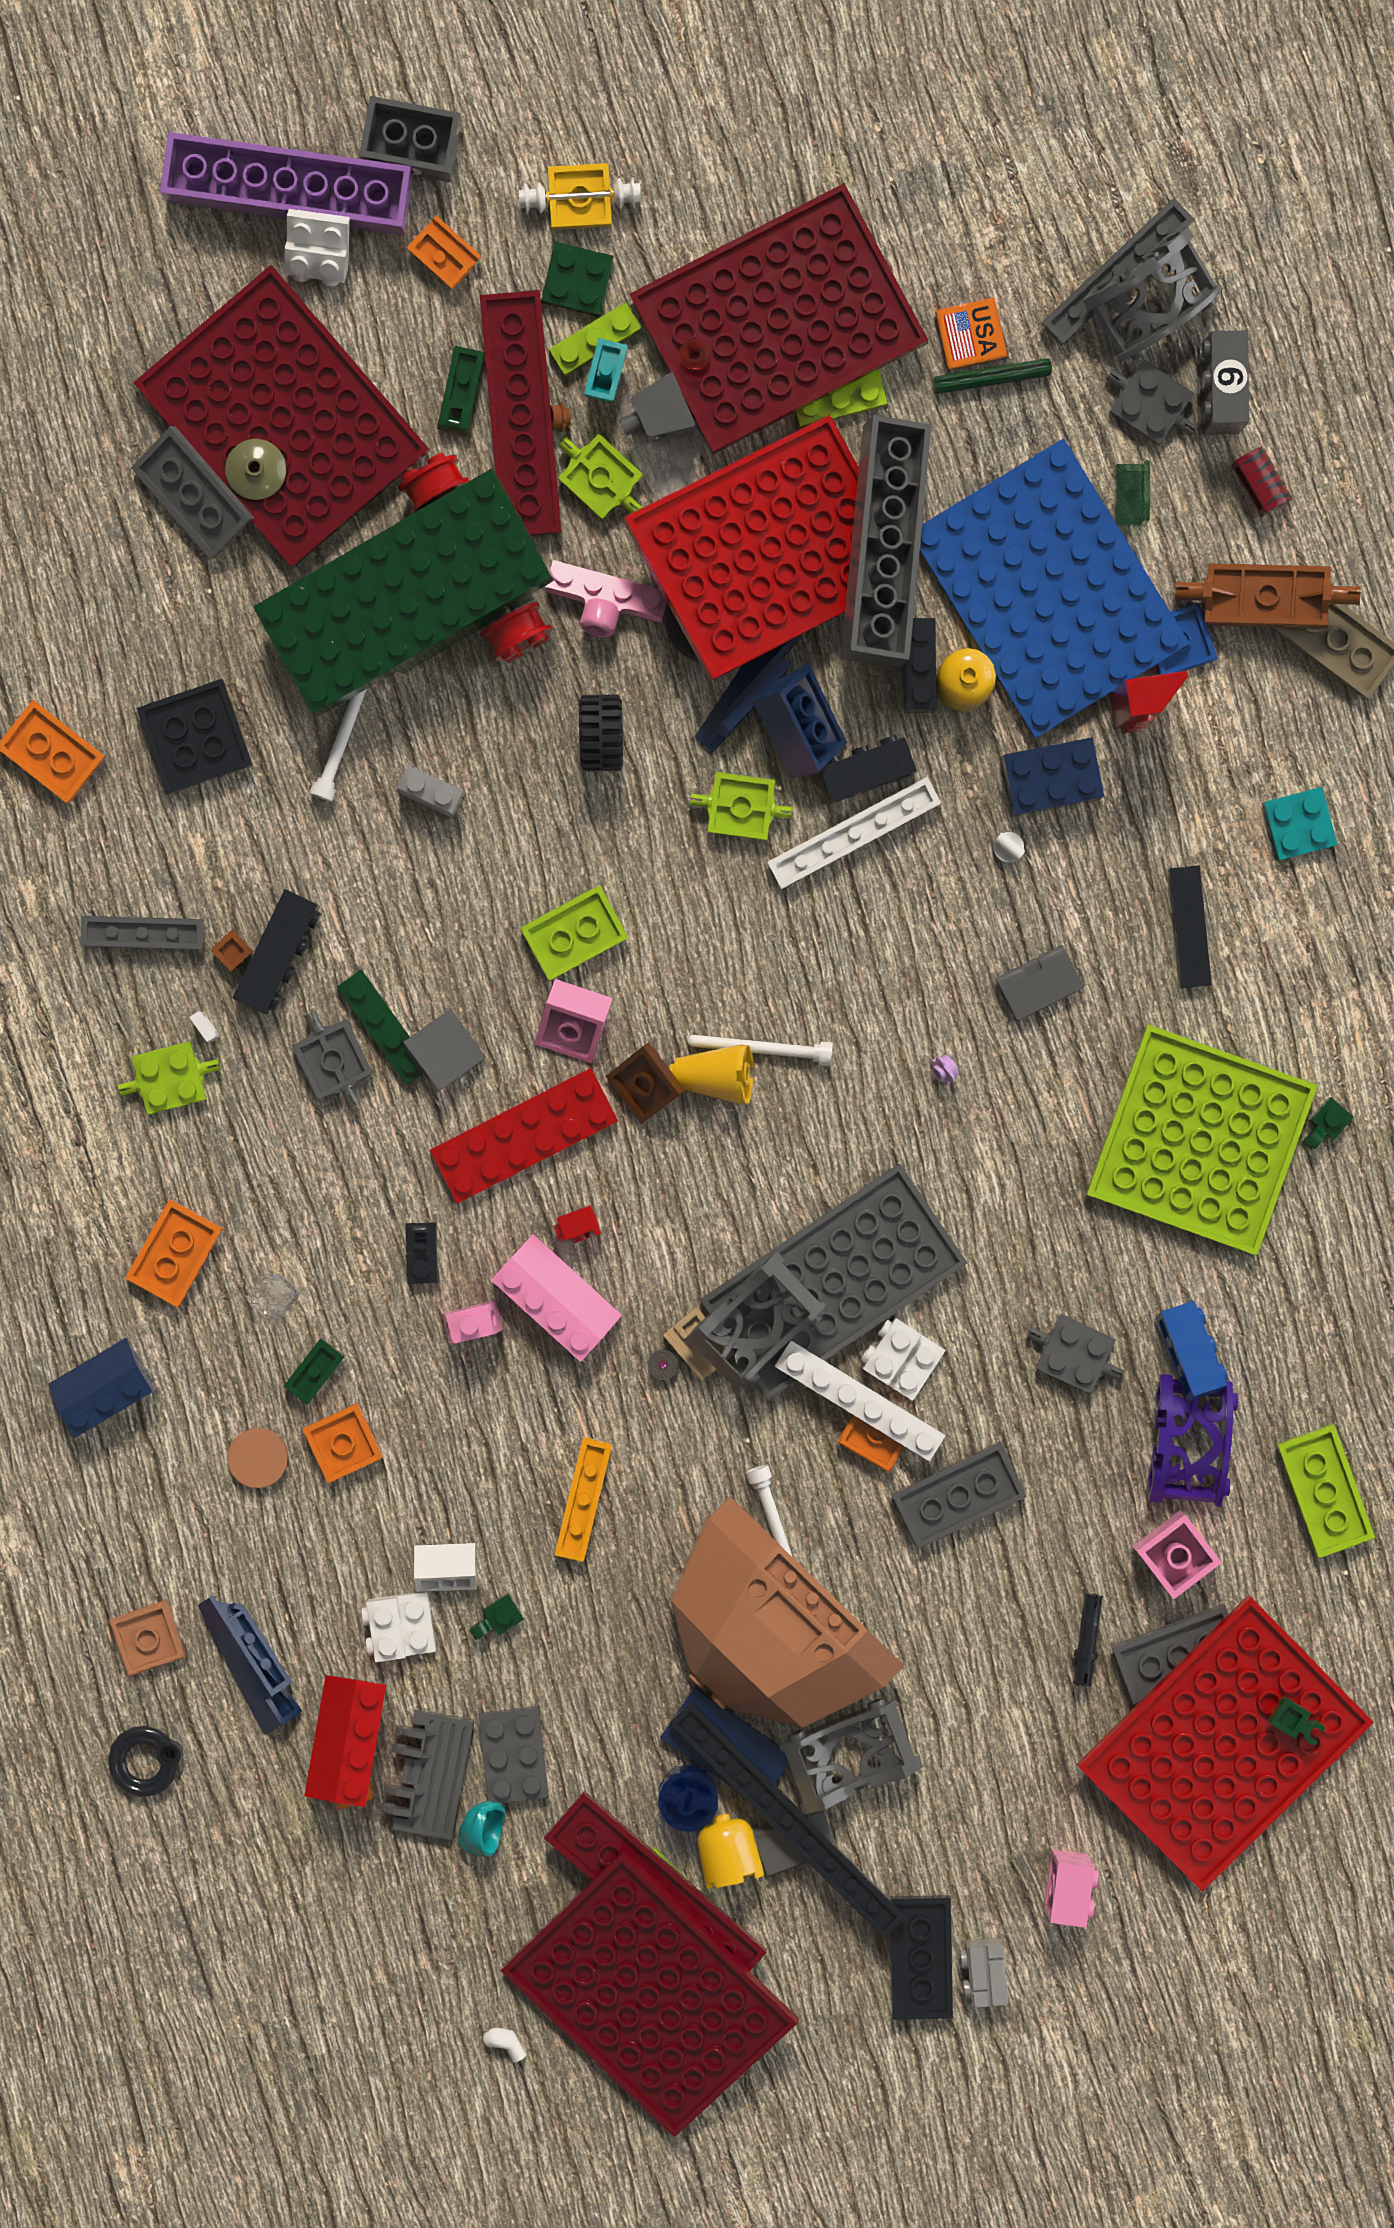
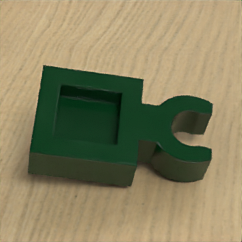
M1284 1695L1267 1720L1270 1724L1294 1739L1301 1732L1303 1738L1312 1745H1316L1317 1741L1310 1736V1731L1313 1728H1319L1323 1732L1326 1730L1324 1725L1318 1720H1307L1311 1713Z

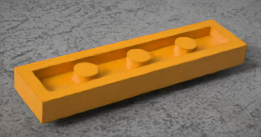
M583 1436L554 1555L584 1562L612 1443Z

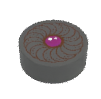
M660 1349L649 1357L648 1369L650 1374L656 1379L667 1380L677 1372L678 1361L671 1351Z

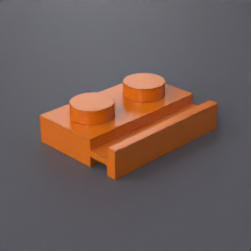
M437 215L407 246V251L452 291L473 269L472 267L482 259L477 251Z

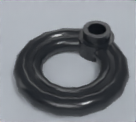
M149 1726L131 1727L120 1733L111 1745L108 1755L109 1772L116 1785L126 1793L138 1797L155 1796L166 1790L176 1778L179 1761L183 1757V1748L179 1742L171 1740L159 1729ZM137 1744H147L157 1750V1758L161 1766L156 1775L149 1779L137 1778L127 1768V1753ZM167 1748H174L176 1756H170Z

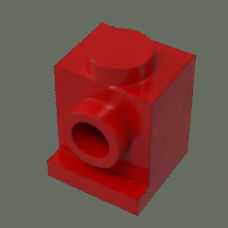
M592 1205L558 1216V1224L553 1225L559 1242L571 1239L574 1244L590 1238L588 1233L590 1231H594L595 1236L602 1233Z

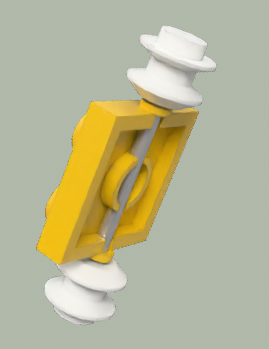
M608 163L549 166V191L546 192V195L545 188L540 183L537 184L536 189H529L527 184L524 183L525 190H519L520 209L526 208V215H528L531 208H537L539 213L542 214L546 208L547 201V205H550L552 230L612 227L611 201H614L613 197H615V204L619 209H622L624 203H631L635 209V202H641L640 183H634L633 177L629 184H623L621 179L618 178L614 184V191L613 188H610Z

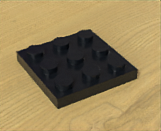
M223 679L136 708L167 795L253 766Z

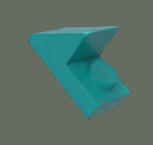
M598 338L584 396L614 403L620 386V377L628 345Z

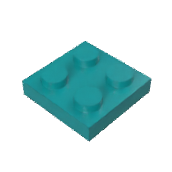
M1323 787L1262 803L1277 861L1338 845Z

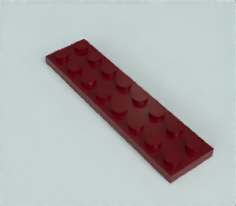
M540 290L480 295L495 472L531 536L562 533Z
M585 1791L580 1794L544 1836V1839L591 1880L624 1850L749 1971L767 1953V1948Z

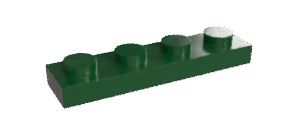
M362 969L338 985L339 991L404 1082L409 1085L423 1075L401 1045L410 1038L409 1034Z

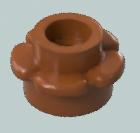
M559 402L558 405H550L552 429L564 432L565 427L570 426L571 413L569 408H564V404Z

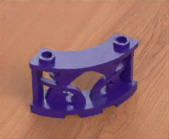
M1160 1374L1155 1392V1429L1159 1430L1157 1437L1158 1445L1153 1446L1147 1477L1149 1502L1161 1503L1162 1498L1212 1502L1215 1506L1221 1507L1223 1497L1229 1496L1230 1478L1227 1477L1232 1445L1233 1411H1236L1238 1407V1394L1233 1393V1382L1226 1381L1227 1386L1224 1389L1208 1395L1220 1397L1219 1410L1212 1412L1210 1409L1212 1401L1210 1400L1206 1401L1202 1406V1410L1198 1408L1199 1399L1193 1400L1190 1403L1179 1396L1173 1395V1393L1184 1394L1179 1380L1173 1379V1375ZM1185 1412H1187L1188 1416L1185 1423L1180 1427L1176 1426L1173 1421L1174 1417L1180 1415L1184 1419ZM1194 1419H1196L1209 1434L1213 1445L1204 1456L1190 1465L1187 1454L1180 1447L1171 1444V1437L1186 1433L1193 1425ZM1221 1421V1433L1213 1422ZM1174 1455H1179L1183 1462V1469H1180V1463L1171 1466L1170 1458ZM1218 1457L1217 1468L1210 1464ZM1196 1474L1197 1480L1204 1484V1477L1212 1475L1213 1485L1212 1487L1191 1486V1476ZM1184 1480V1485L1167 1484Z

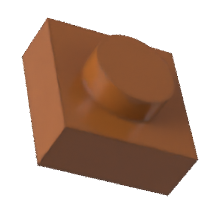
M233 929L211 949L212 953L230 972L237 969L254 953Z

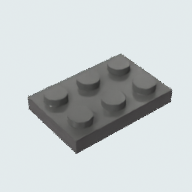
M539 1706L479 1713L478 1718L488 1801L507 1803L548 1798L549 1789Z

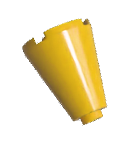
M740 1044L675 1059L674 1064L669 1066L670 1071L685 1091L740 1105L750 1102L753 1089V1078H750V1068H753V1055L750 1045Z

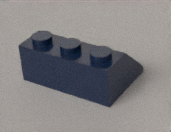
M809 664L768 684L752 699L756 711L790 778L819 773L847 744L844 734Z
M127 1337L48 1384L58 1413L73 1438L78 1437L158 1389Z

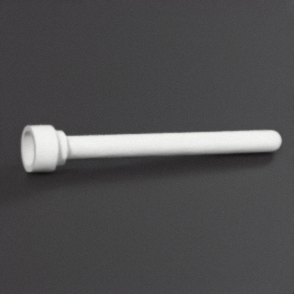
M366 690L350 698L322 777H318L317 782H313L309 794L332 802L336 792L333 780Z
M691 1035L688 1038V1044L691 1047L721 1049L743 1044L750 1045L752 1053L813 1059V1062H819V1066H831L832 1042H821V1044H814V1047L700 1035Z
M761 1465L752 1468L745 1473L749 1484H752L753 1488L758 1490L773 1538L792 1556L769 1488V1484H771L770 1478L772 1477L769 1466Z

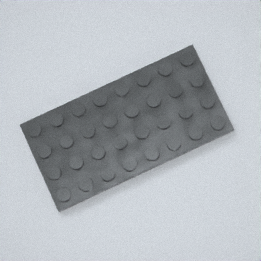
M899 1163L700 1300L711 1314L722 1304L721 1301L739 1284L742 1285L752 1275L754 1270L774 1253L778 1252L785 1259L782 1264L819 1303L823 1301L826 1304L825 1308L819 1313L823 1318L810 1330L805 1327L791 1339V1341L825 1361L965 1266L968 1262ZM775 1278L781 1293L787 1291L786 1288ZM761 1290L756 1291L753 1295L757 1302L771 1299V1294L764 1298V1293ZM793 1296L783 1300L784 1305L787 1303L798 1305V1307H794L791 1310L793 1316H801L806 1312V1309ZM741 1302L737 1306L743 1317V1327L739 1338H763L771 1335L774 1322L773 1305L764 1309H755ZM728 1318L724 1321L726 1328L732 1327L727 1335L732 1336L736 1329L737 1322L733 1318ZM784 1321L782 1335L791 1326H793V1324H789L786 1321ZM788 1342L757 1372L760 1377L756 1382L768 1399L796 1381V1379L774 1366ZM768 1348L754 1350L756 1354V1360ZM741 1357L740 1359L747 1367L749 1363L748 1358Z

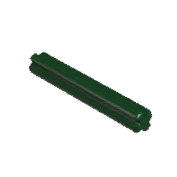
M1045 358L934 377L933 386L935 393L940 394L1051 375L1052 364L1050 359Z

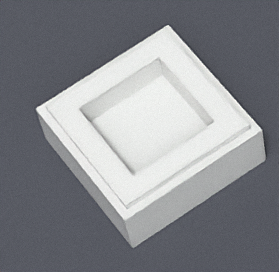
M198 1011L189 1017L206 1042L211 1043L219 1037V1033L204 1012Z

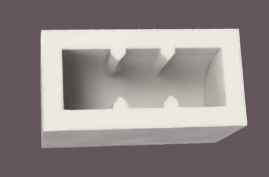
M475 1543L414 1546V1580L416 1591L477 1589Z

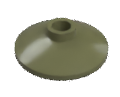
M250 439L241 442L230 452L226 461L225 472L229 485L238 495L250 500H263L274 495L282 487L286 477V463L282 453L272 443L261 439ZM254 462L260 464V469L256 473L249 471V466Z

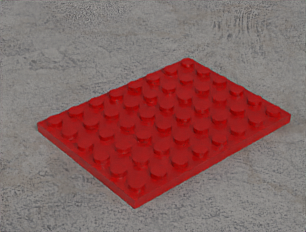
M831 415L622 519L710 682L845 613L859 466Z
M1248 1594L1076 1765L1203 1892L1374 1722ZM1283 1695L1311 1713L1307 1720H1318L1326 1728L1324 1732L1319 1728H1313L1310 1731V1736L1317 1741L1316 1745L1308 1743L1303 1738L1301 1732L1294 1739L1267 1721Z

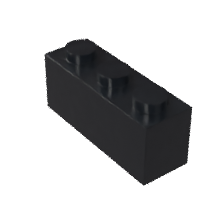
M913 618L910 658L903 665L904 713H934L937 709L935 618Z
M896 735L889 736L879 741L881 746L870 750L868 745L856 748L851 751L852 756L842 760L839 755L834 756L819 772L829 803L833 804L914 775L917 769L905 737L898 739Z

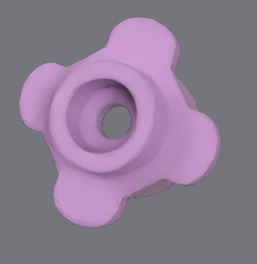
M938 1056L936 1060H931L932 1073L939 1082L948 1085L950 1082L956 1081L955 1077L959 1075V1070L949 1056Z

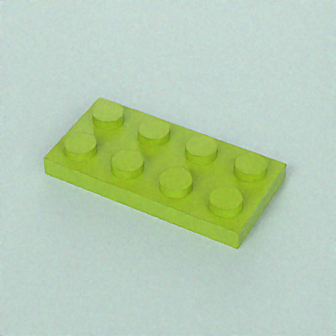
M1329 1424L1276 1444L1317 1558L1325 1557L1375 1538L1334 1424Z

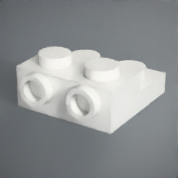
M289 209L287 214V242L284 253V275H291L292 279L298 282H305L309 278L320 279L327 286H335L339 282L344 283L348 272L350 217Z
M894 1317L891 1322L886 1320L877 1335L881 1338L876 1346L870 1345L863 1354L861 1360L865 1363L862 1368L913 1401L946 1350Z
M428 1591L367 1600V1607L362 1608V1619L364 1626L370 1625L371 1637L366 1638L368 1656L374 1655L375 1662L436 1652Z

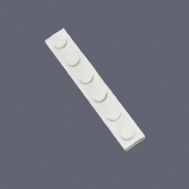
M928 777L768 861L767 864L780 888L783 889L941 804V801Z
M791 1340L774 1365L928 1461L931 1460L945 1437L940 1431Z

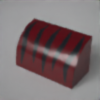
M1262 446L1238 458L1231 465L1261 517L1293 499Z

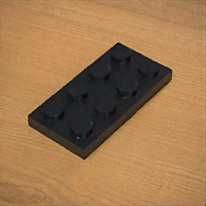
M950 1895L890 1896V1900L905 1914V1918L890 1932L892 2019L953 2018Z

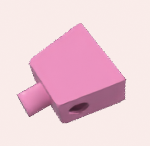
M497 1300L441 1313L447 1341L450 1344L489 1336L504 1330Z

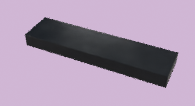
M1200 865L1169 868L1180 989L1211 986Z

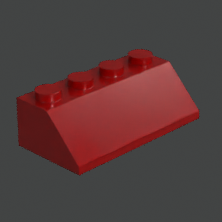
M1187 671L1127 679L1110 693L1115 730L1123 729V733L1126 734L1142 731V728H1146V725L1154 721V718L1164 710L1188 677Z
M325 1675L304 1797L365 1807L386 1684Z

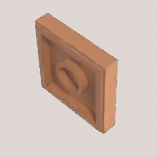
M167 1599L109 1619L128 1677L186 1657Z

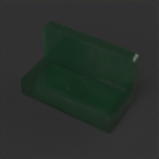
M1144 460L1141 464H1116L1115 522L1117 526L1145 527L1150 521V460Z

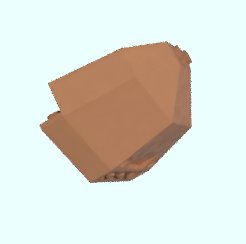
M730 1496L710 1517L706 1516L671 1593L670 1600L687 1664L692 1671L689 1677L700 1688H703L705 1685L714 1692L711 1698L723 1710L728 1706L734 1711L803 1728L884 1688L905 1666Z

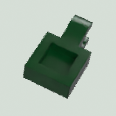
M1329 1097L1309 1119L1315 1127L1302 1142L1312 1150L1320 1145L1326 1135L1331 1140H1334L1352 1120L1353 1116L1332 1097Z
M509 1593L483 1608L486 1618L470 1627V1632L475 1640H478L493 1628L499 1636L523 1621L524 1617Z

